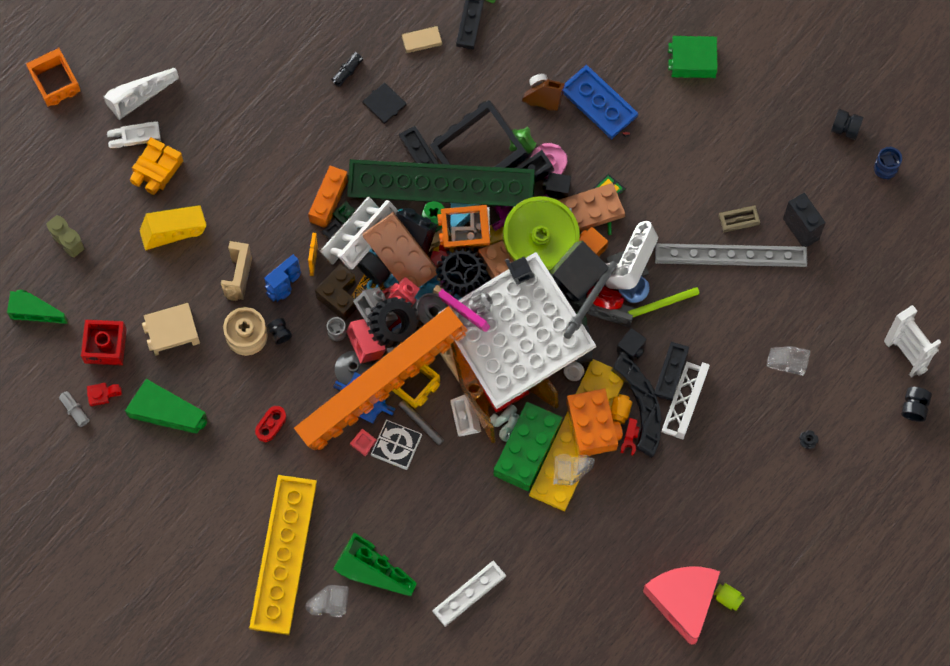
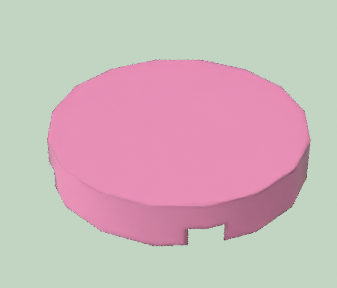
M544 143L534 149L531 157L543 150L554 167V171L551 173L563 174L565 172L567 155L559 145Z

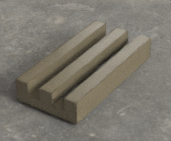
M756 206L722 212L718 215L723 227V233L760 225ZM753 212L751 215L725 220L727 217Z

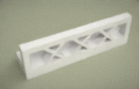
M686 362L663 425L662 433L684 439L704 384L709 364L702 362V365L698 366ZM688 368L699 371L697 378L689 379L687 375ZM689 385L692 393L687 397H683L680 390ZM683 402L686 408L685 412L677 415L674 407ZM677 420L679 424L678 432L667 429L668 423Z

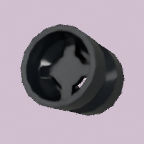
M284 318L276 319L267 325L269 333L274 335L273 340L275 344H282L292 337L290 330L286 329Z

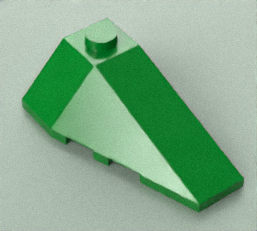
M353 533L333 569L351 580L411 596L417 583L399 567L394 568L388 562L389 558L386 555L381 556L378 554L371 542Z

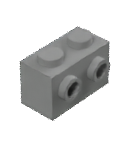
M378 287L364 290L353 302L367 323L370 321L368 314L372 313L370 310L377 303L386 300ZM389 312L386 316L387 328L398 320V317L393 312Z

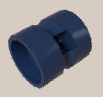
M885 147L879 152L874 164V172L878 177L891 179L897 174L902 162L900 151L894 147Z

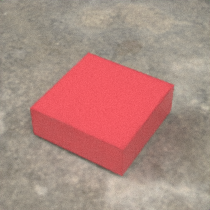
M361 429L350 442V445L366 456L376 444L377 439L364 429Z

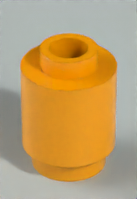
M619 394L618 397L613 398L610 409L613 421L625 424V421L628 420L633 403L629 400V396Z

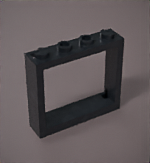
M490 100L480 103L474 112L466 114L462 121L450 126L445 134L437 136L433 143L430 144L443 164L451 165L441 149L491 111L517 148L515 152L495 167L516 168L531 155Z

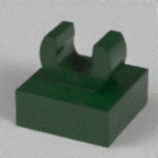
M344 202L332 215L343 225L356 210L347 202Z

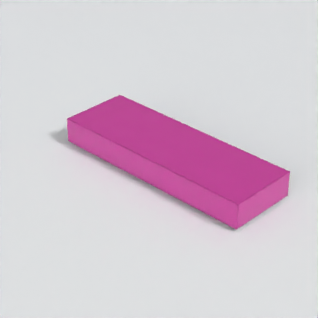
M443 289L438 293L439 298L445 304L482 331H488L490 326L486 320Z

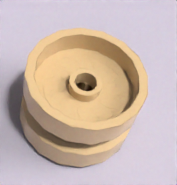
M248 307L237 308L230 312L225 319L223 325L224 335L232 351L248 356L262 350L267 342L268 334L265 320L258 311Z

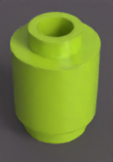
M727 583L724 586L720 584L714 592V595L717 596L715 598L716 601L737 611L745 598L741 595V592Z

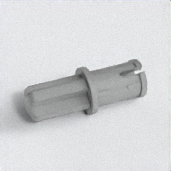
M68 391L60 395L59 399L68 410V415H72L79 427L85 426L90 420L82 411L81 405L76 403Z

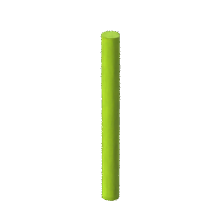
M696 287L630 310L627 313L636 317L699 295V289Z

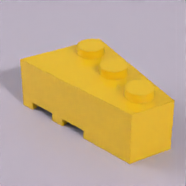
M201 205L146 213L139 231L145 250H149L186 238L197 237L203 234L206 222Z

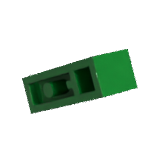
M25 290L10 291L7 309L10 319L67 324L68 320L63 312Z

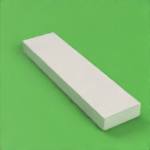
M492 561L433 609L432 612L446 627L506 577L505 573Z

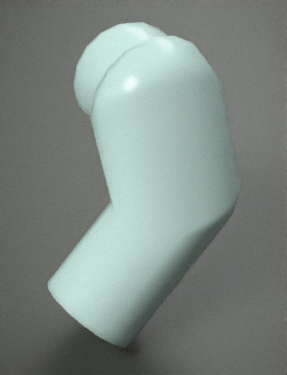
M510 405L500 416L493 414L489 422L493 426L499 427L509 420L512 413L517 412V408L514 405Z
M512 413L508 423L500 430L499 437L503 441H508L520 417L518 414Z

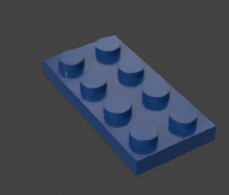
M587 65L565 83L563 94L611 140L638 117V112Z

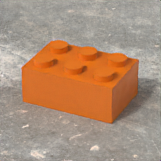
M606 389L568 395L566 404L578 457L617 450L618 440Z

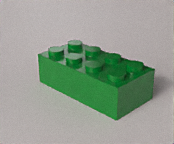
M526 402L494 468V476L529 492L562 425V417Z

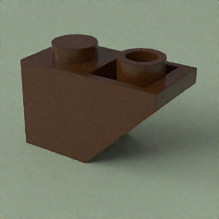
M547 79L527 90L522 98V102L530 106H541L546 110L558 111L565 83Z

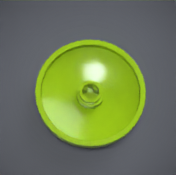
M538 196L521 201L510 211L503 227V242L509 256L514 261L522 257L527 258L537 252L549 272L580 238L578 222L571 210L560 201L549 197Z

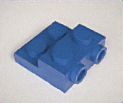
M294 254L264 278L266 294L273 302L287 298L292 290L290 282L296 281L300 276L299 260Z

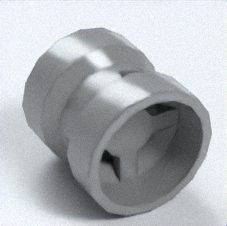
M333 317L327 322L328 336L331 340L341 341L346 337L345 322L339 317Z

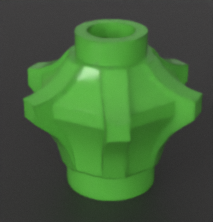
M530 128L513 129V132L528 153H531L536 146V142L531 137ZM510 139L509 150L516 151L517 148Z

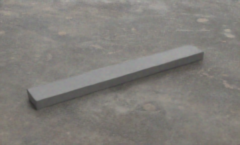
M656 243L655 263L807 267V247Z

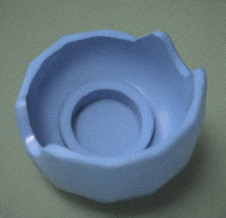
M641 276L634 288L619 289V292L626 301L637 303L647 297L649 283Z

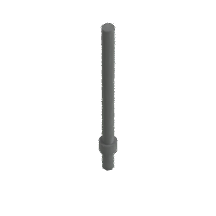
M610 262L609 268L600 277L576 316L571 318L568 323L569 327L564 333L565 338L570 339L573 333L580 328L584 316L617 267L616 262Z

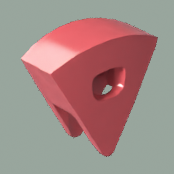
M705 567L677 568L652 579L644 586L643 592L689 644L694 645L701 633L720 571Z

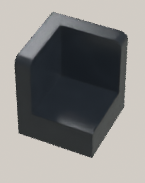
M525 257L511 263L509 259L505 260L516 285L534 277Z

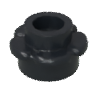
M810 430L802 432L799 437L800 445L805 449L815 448L819 441L818 436Z

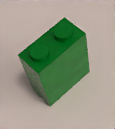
M672 37V43H668V54H671V59H668V70H671V77L716 78L717 37Z

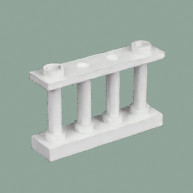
M367 197L320 250L321 254L332 265L340 258L349 269L353 270L371 249V246L363 238L362 234L392 212L396 215L399 211L390 201L386 200L379 208L370 197Z
M913 305L896 316L884 340L888 347L893 344L895 346L898 345L914 366L909 374L911 378L916 374L920 376L928 370L927 366L933 356L939 351L938 347L941 344L939 339L931 344L914 322L917 310Z

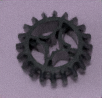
M455 247L454 253L448 250L447 256L442 255V261L437 262L439 268H436V274H438L436 280L440 281V288L445 287L444 291L446 292L451 290V296L458 293V297L461 298L462 294L468 295L469 292L485 284V277L488 272L485 270L487 265L483 263L484 258H478V252L472 254L471 248L467 252L464 247L461 248V251H458ZM456 262V266L446 272L447 268ZM459 266L461 268V271L464 273V278L462 274L459 272ZM477 273L476 277L467 283V279ZM456 280L459 281L461 284H456L452 281Z

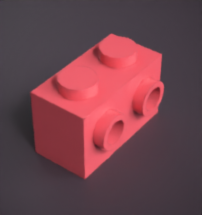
M364 319L350 322L346 331L360 364L381 359L386 350L385 345L380 346L378 340L374 341L372 339L374 337L373 334L369 335L368 330L370 328Z

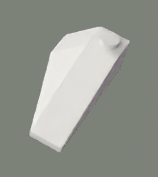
M172 68L120 85L106 93L104 96L105 102L120 120L179 79L177 70Z

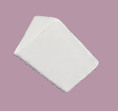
M464 394L450 400L458 436L481 432L474 397Z

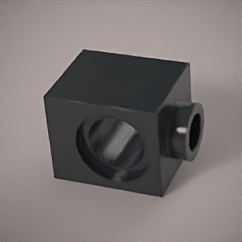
M549 172L548 179L544 178L543 190H546V194L550 198H567L571 176Z

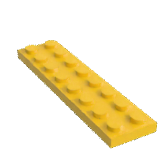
M593 359L576 394L605 388L611 409L613 398L618 397L624 381L611 371V366ZM568 412L529 494L530 497L564 512L590 456L578 457Z
M278 475L249 627L251 630L290 635L317 480Z

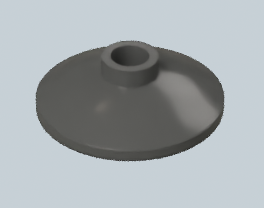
M348 351L342 354L336 361L335 375L340 383L347 385L355 372L362 375L373 365L371 361L360 364L355 351ZM355 364L357 368L353 370L350 369V366Z

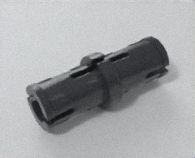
M354 52L331 79L333 83L341 87L344 81L354 74L356 67L363 61L362 56Z

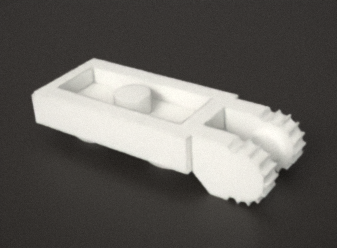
M157 121L123 126L107 132V136L110 138L122 136V139L109 141L110 148L145 144L149 141L150 137L161 141Z

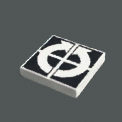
M386 420L371 456L407 470L422 434Z

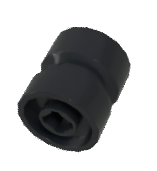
M839 109L831 132L840 135L844 132L846 137L856 140L864 117L856 114L849 116V112Z
M920 387L907 388L906 402L903 404L901 415L911 421H925L928 413L926 406L930 405L932 393Z

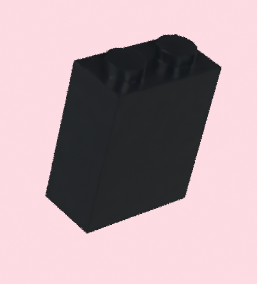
M805 192L788 202L783 220L801 246L808 247L820 240L826 222Z
M405 208L397 212L396 216L428 256L437 224L431 222L429 218L417 214L411 208Z
M578 241L574 243L549 273L558 287L564 292L565 298L575 302L580 301L609 267L584 241Z

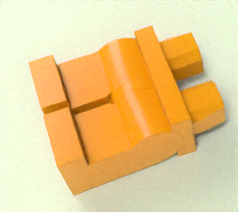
M150 137L146 149L132 167L131 183L140 187L143 181L148 182L145 189L152 195H155L159 189L164 190L166 184L183 162L182 153Z

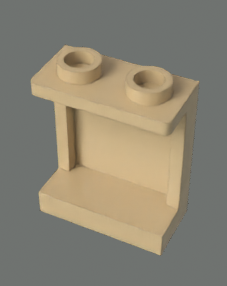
M230 241L228 247L232 262L237 263L233 281L222 280L221 286L227 299L232 301L244 300L252 255L249 244Z
M189 303L144 315L143 329L145 334L149 333L148 347L150 351H154L155 356L159 355V351L192 342L193 346L200 344Z

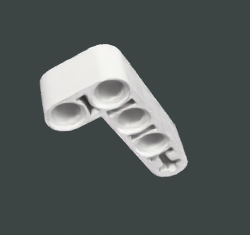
M643 221L636 226L619 264H617V267L605 284L606 287L610 289H631L637 285L658 240V235L649 221Z

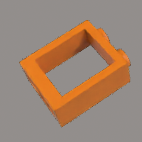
M59 48L26 63L28 71L47 107L57 105L61 100L73 97L81 91ZM62 64L71 84L47 95L37 75Z
M487 205L441 209V214H437L438 226H442L443 233H439L440 245H444V250L454 249L455 247L490 246ZM480 212L482 239L448 241L446 215Z

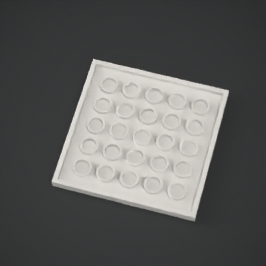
M537 252L526 258L534 275L533 278L516 285L508 269L458 300L471 309L469 306V301L472 298L471 294L480 290L481 293L487 292L493 301V305L489 309L490 312L483 316L476 313L488 322L490 328L487 332L482 331L452 309L468 329L466 336L458 342L455 340L496 409L596 348V344L583 324L573 333L570 339L564 337V333L569 327L568 323L572 317L576 316V313Z

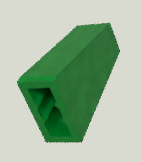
M145 379L125 410L127 416L132 419L196 434L207 424V416L204 411L148 379Z

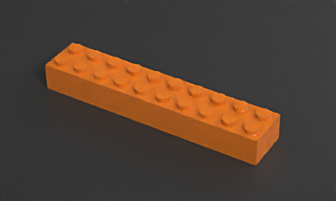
M448 306L295 426L294 429L308 447L313 450L323 449L327 446L329 439L332 437L336 438L343 433V428L347 425L352 426L355 424L361 414L369 413L374 408L373 405L378 401L382 402L388 398L389 392L394 388L397 390L405 384L404 380L408 377L416 376L420 372L419 369L424 365L428 366L436 359L435 356L440 352L443 354L451 348L450 344L455 340L458 342L463 339L468 329Z

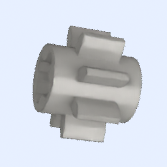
M480 290L471 294L472 298L469 301L471 310L482 316L489 313V309L493 305L490 295L487 292L481 293Z

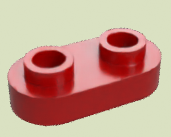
M273 406L269 408L256 426L255 433L260 441H271L285 423L286 412L282 407ZM275 415L280 416L278 420L273 419ZM267 430L269 434L263 435L262 432Z

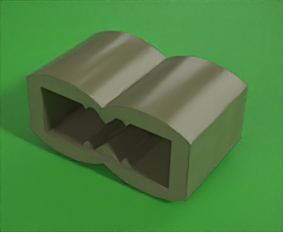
M56 215L46 223L52 238L62 245L68 255L76 257L85 249L78 233L69 228L67 222L61 216Z

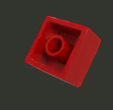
M85 320L81 357L85 364L123 365L127 332L124 321Z

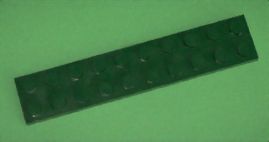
M350 159L347 197L515 207L521 201L534 197L536 170Z

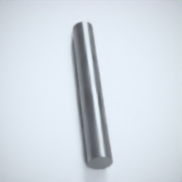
M404 400L399 403V406L438 445L443 443L444 439Z

